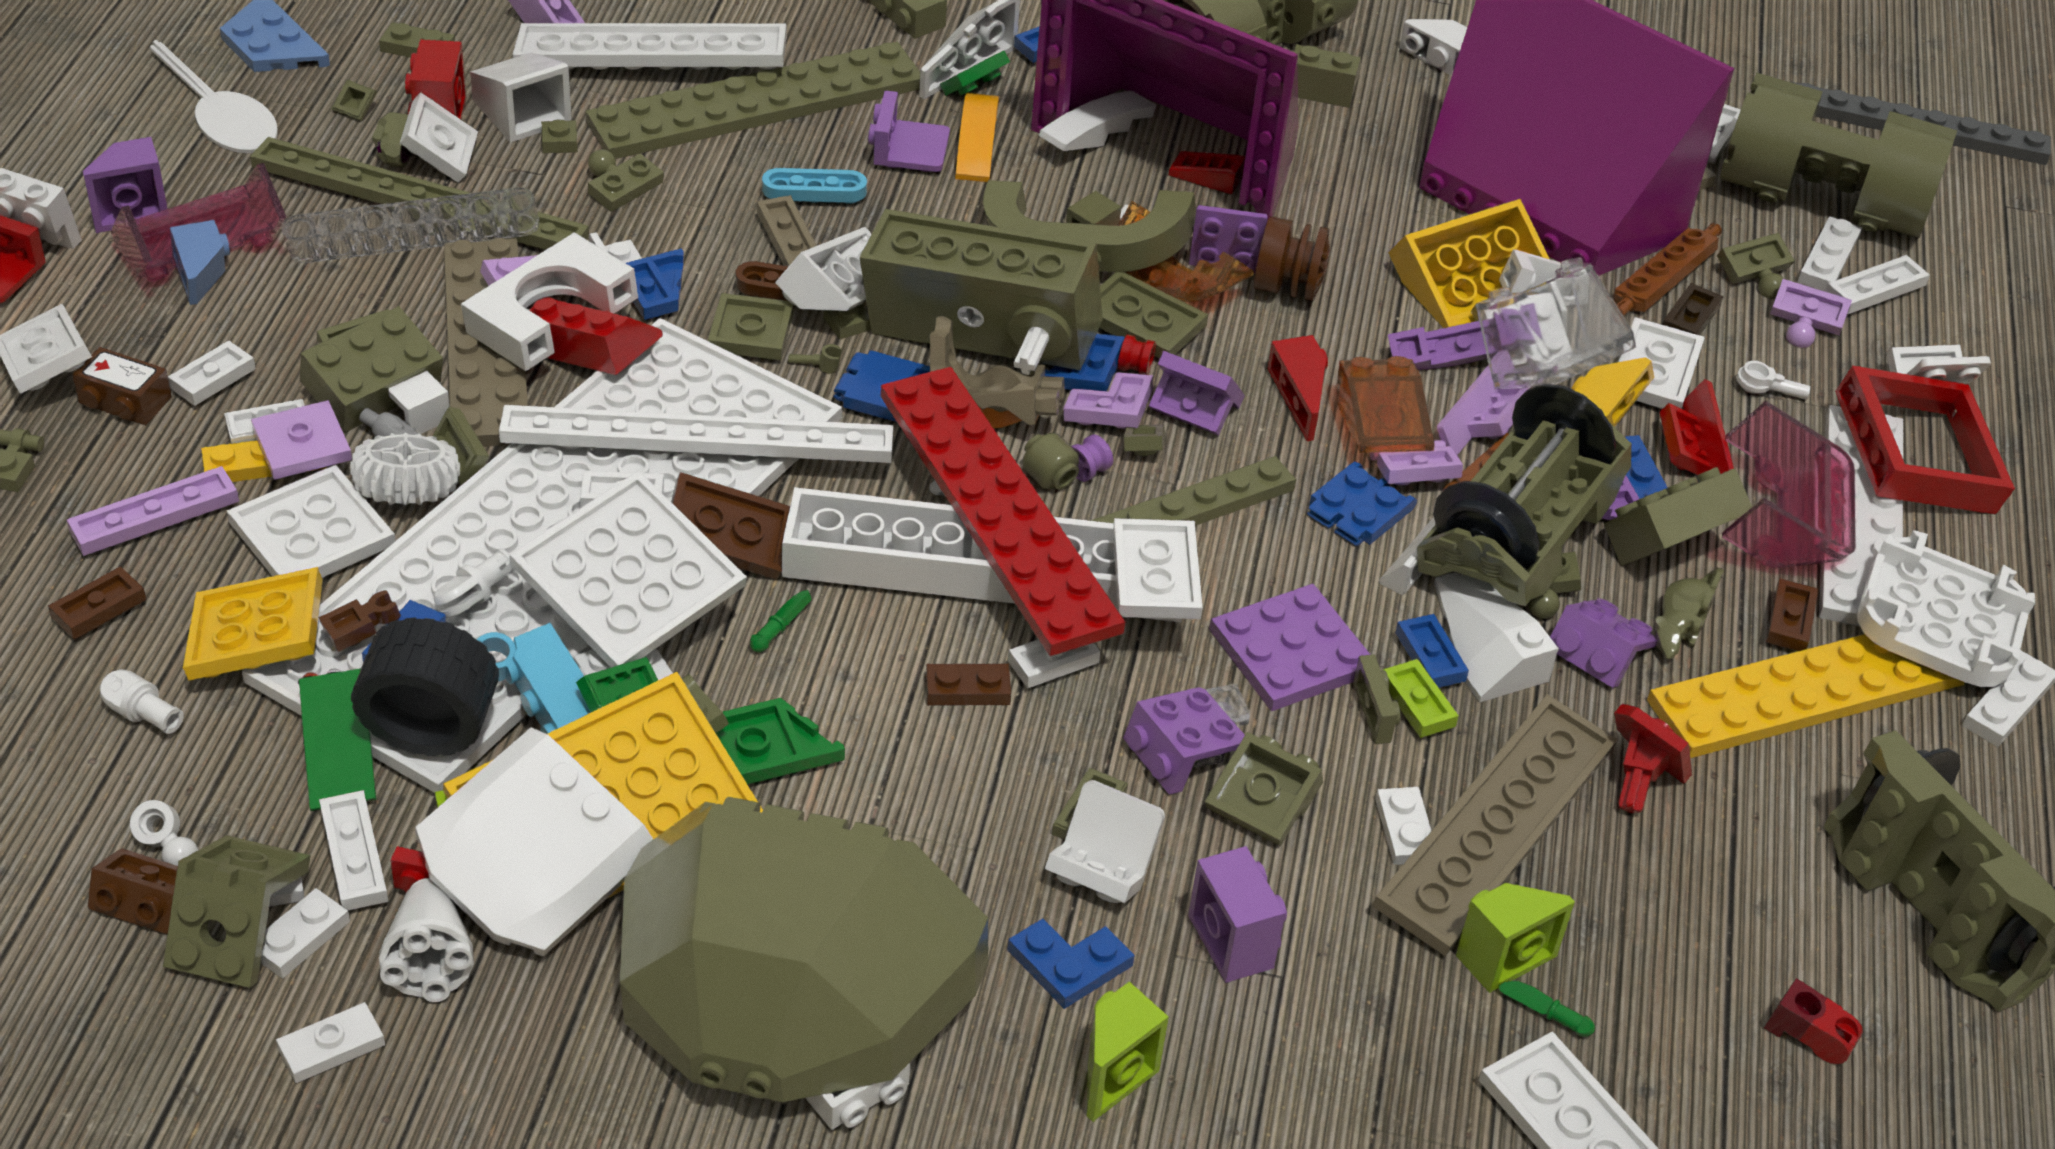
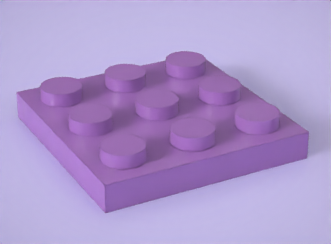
M1314 584L1211 618L1209 630L1271 712L1352 683L1359 656L1371 655Z

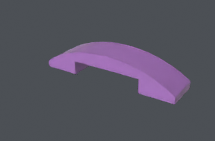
M1530 304L1496 311L1495 318L1428 332L1424 331V327L1388 334V340L1395 370H1425L1456 366L1495 357L1502 349H1509L1511 352L1539 341L1540 335L1533 305Z

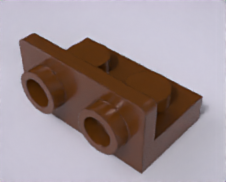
M121 848L91 869L88 907L93 911L168 934L178 866Z

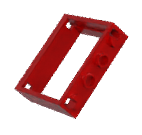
M1851 366L1835 393L1876 496L1996 515L2011 496L2015 487L1969 384ZM1881 404L1946 414L1972 474L1905 464Z

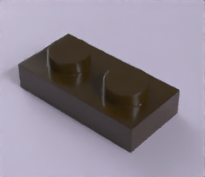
M1690 283L1664 318L1662 325L1700 336L1719 310L1724 296Z

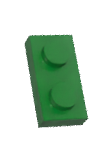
M1005 50L940 83V86L945 96L958 90L961 96L978 87L975 82L976 80L982 78L985 83L1001 75L999 68L1010 63V60Z

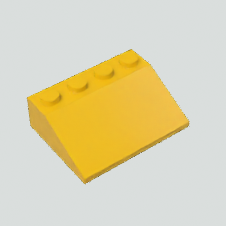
M1521 199L1407 234L1388 252L1404 286L1443 328L1476 322L1471 314L1474 305L1505 294L1499 278L1513 249L1549 259ZM1526 291L1523 297L1540 294Z

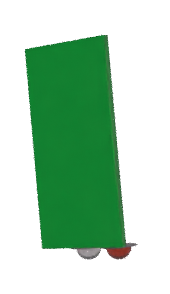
M333 668L324 675L309 672L298 680L310 811L321 809L319 799L364 790L366 801L377 800L370 730L365 728L359 721V717L353 711V703L351 702V693L361 668L347 671Z

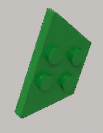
M782 698L723 711L729 724L716 733L747 784L845 760V748L841 742L837 740L832 744L819 734V726L809 718L799 715L795 708Z

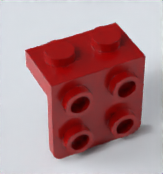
M0 215V303H3L36 273L46 261L38 228Z

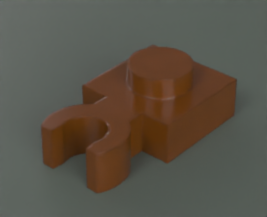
M383 590L371 596L368 602L363 605L356 599L318 618L323 630L337 651L340 652L377 633L375 625L388 624L399 619L401 615L396 603L391 601L388 591Z

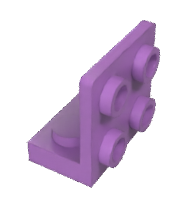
M1203 205L1197 206L1189 265L1255 274L1267 224V214Z

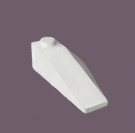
M998 0L968 16L921 68L919 97L926 99L942 90L940 83L1005 50L1006 54L1016 49L1014 47V37L1018 34L1020 0Z
M863 227L801 252L775 282L783 290L784 297L800 309L847 311L863 304L866 301L859 257L871 236L870 231Z
M1457 572L1435 578L1434 585L1442 614L1447 619L1450 629L1449 639L1469 670L1465 683L1479 703L1549 682L1559 648L1535 618L1515 603L1507 601L1488 582Z

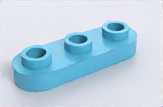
M773 168L766 171L762 176V192L770 199L791 195L793 201L853 204L866 196L867 178L862 173L854 170Z

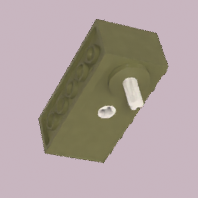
M885 209L859 257L872 334L930 344V333L935 331L937 316H944L950 319L953 324L954 348L1014 358V367L1021 368L1022 374L1029 375L1031 370L1035 371L1038 363L1081 370L1103 320L1097 243Z

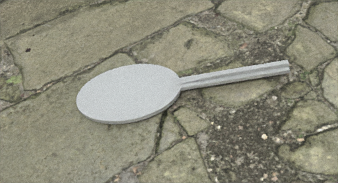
M153 41L150 50L201 97L195 107V117L199 129L209 140L230 151L253 153L267 137L277 139L278 128L276 120L262 103L237 92H214L162 42Z

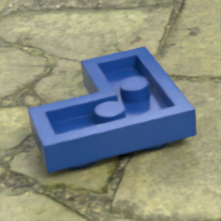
M1043 918L1009 938L1007 947L1008 952L1063 1009L1131 968L1135 957L1106 926L1071 947Z

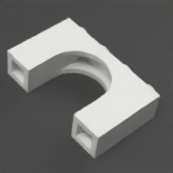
M574 232L462 302L461 308L466 333L527 371L555 353L550 324L526 309L529 305L544 297L565 294L583 298L602 311H609L614 314L638 298L634 268Z

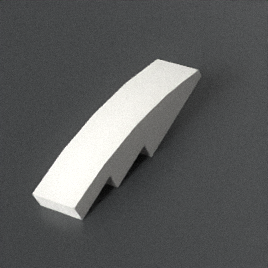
M1132 90L1110 94L1090 101L1062 115L1042 128L1039 136L1062 151L1104 146L1108 134L1128 132L1133 119L1152 117L1156 104Z

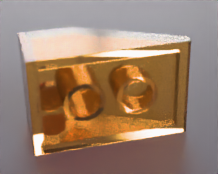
M1392 356L1387 360H1371L1367 357L1339 360L1335 400L1359 453L1434 451L1435 443L1422 379L1412 359Z

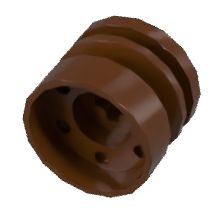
M1269 216L1259 252L1254 290L1277 294L1285 279L1290 280V296L1292 298L1297 297L1300 285L1304 283L1306 284L1304 299L1314 302L1316 294L1324 282L1331 251L1329 244L1330 229L1320 227L1316 242L1310 241L1312 224H1306L1300 239L1294 238L1292 220Z

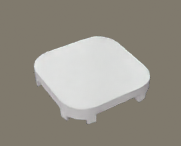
M1913 530L1910 537L1895 538L1889 534L1871 565L1857 610V621L1863 633L1875 644L1890 652L1965 683L1980 687H1995L2004 683L2023 653L2020 648L2028 615L2035 605V593H2026L2024 588L2013 579L2017 572L2005 565L2001 567L1997 575H1994L1925 547L1928 536L1926 533Z

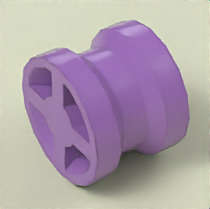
M1093 434L1086 437L1082 445L1075 444L1071 446L1079 455V473L1076 478L1080 481H1089L1094 478L1096 471H1106L1113 465L1112 451L1106 441L1098 435Z

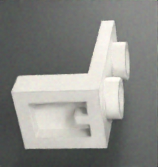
M1513 249L1499 281L1507 299L1523 297L1526 291L1546 294L1547 279L1578 274V271L1574 266ZM1573 284L1563 287L1560 295L1567 297Z

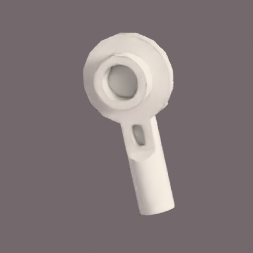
M1759 361L1745 363L1743 367L1739 368L1736 375L1740 386L1752 394L1774 390L1806 400L1810 392L1809 385L1786 380L1783 375L1777 374L1774 368Z

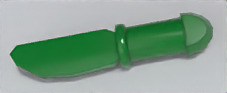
M809 590L801 591L791 597L775 615L768 618V622L757 634L751 636L750 647L752 650L763 652L769 648L771 641L779 633L784 632L786 626L812 600Z
M1508 981L1499 985L1500 992L1540 1014H1547V1020L1558 1022L1576 1032L1578 1036L1588 1037L1595 1032V1024L1587 1015L1583 1016L1560 1004L1561 1002L1558 999L1554 1001V999L1531 985L1520 981Z

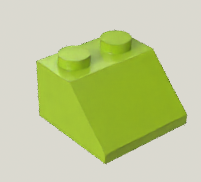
M1504 883L1491 891L1483 890L1476 894L1469 902V910L1462 929L1456 957L1484 988L1491 993L1498 989L1499 985L1503 982L1513 981L1558 956L1575 901L1569 895L1510 883Z
M1130 981L1115 992H1106L1094 1007L1095 1013L1088 1056L1086 1114L1092 1122L1160 1071L1169 1016Z

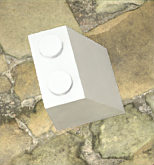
M531 52L470 72L473 101L510 143L541 133V121L571 120L569 68L565 62Z

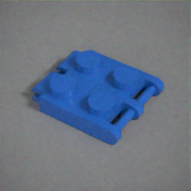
M872 350L869 351L868 355L857 352L846 368L847 373L842 375L836 385L833 397L838 401H842L844 408L897 422L880 397L881 385L930 372V366Z
M1356 461L1311 495L1308 508L1311 511L1307 515L1327 528H1331L1336 524L1338 529L1335 530V533L1355 546L1360 545L1363 541L1371 545L1410 513L1416 506L1417 499L1411 495L1405 497L1400 494L1395 488L1389 487L1390 484L1384 478L1376 479L1368 474L1366 470L1362 469L1363 466Z

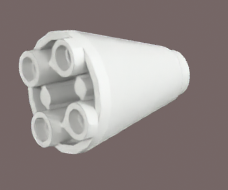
M430 878L416 881L407 891L379 952L380 977L385 984L394 987L403 994L424 997L429 1002H440L449 996L450 991L457 989L469 977L474 965L473 946L453 901Z

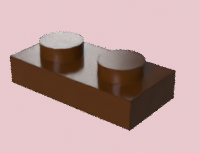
M120 566L48 605L51 618L75 640L145 601L146 595L144 588Z
M1779 578L1766 637L1767 643L1797 651L1807 649L1819 588Z
M926 664L927 706L1010 705L1009 664Z

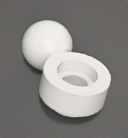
M149 800L140 804L132 813L130 829L133 836L146 845L152 847L162 846V860L164 862L178 866L179 860L198 851L194 841L186 837L177 836L180 828V818L172 806L158 800ZM158 818H163L164 825L162 829L154 832L153 823Z

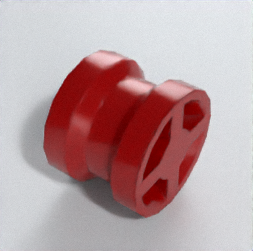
M1127 334L1121 347L1118 370L1126 372L1132 369L1136 370L1138 374L1149 375L1155 357L1156 341L1147 340L1141 342L1137 341L1135 336Z

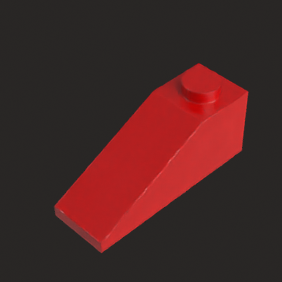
M1313 335L1272 341L1267 367L1306 441H1313L1315 437L1324 371L1328 367L1327 354L1323 348L1319 347Z

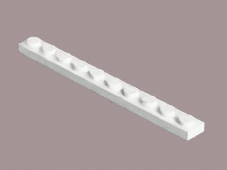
M504 405L499 438L500 443L891 463L893 425Z

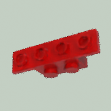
M1704 379L1685 398L1683 403L1684 410L1668 403L1659 413L1669 459L1674 466L1680 470H1688L1696 475L1718 467L1720 474L1734 469L1713 384L1711 381Z

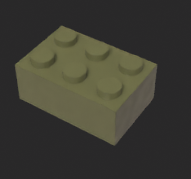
M398 306L301 352L300 382L317 402L329 400L344 434L364 424L359 420V417L365 408H369L380 415L398 407L389 397V388L425 371H428L441 384L443 357Z
M1718 467L1615 509L1617 517L1603 524L1621 566L1753 512L1754 509L1736 468L1720 474Z

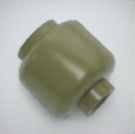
M1048 433L1043 436L1038 434L1032 437L1025 445L1024 451L1026 453L1022 460L1023 468L1040 487L1046 490L1055 488L1061 490L1076 479L1079 473V455L1062 436L1056 433Z

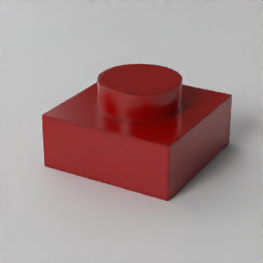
M396 847L390 859L394 888L407 892L416 881L430 877L425 866L426 861L422 851Z

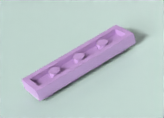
M220 466L66 520L69 532L82 555L85 556L237 503L239 498L237 489L224 468Z

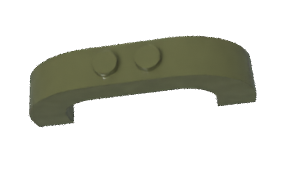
M988 180L983 195L984 212L988 226L1097 243L1099 271L1107 272L1139 270L1170 258L1190 239L1194 231L1196 217L1194 192L1159 190L1154 208L1147 216L1137 222L1121 226L1044 222L1030 219L1024 216L1027 208L1022 182Z

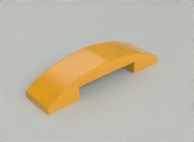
M966 93L961 120L955 179L988 182L990 180L999 96Z

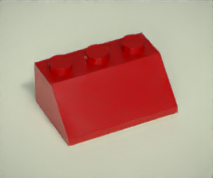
M544 297L536 301L533 307L529 309V311L550 324L555 353L547 358L613 375L620 373L663 336L662 329L633 318L613 314L609 311L584 307L579 304L558 301L553 298Z

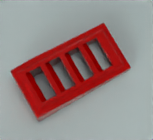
M1181 151L1170 167L1168 175L1224 193L1233 194L1243 177L1245 156Z

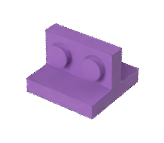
M1163 351L1158 362L1163 375L1149 407L1154 411L1219 436L1231 407L1239 409L1245 395L1232 377Z

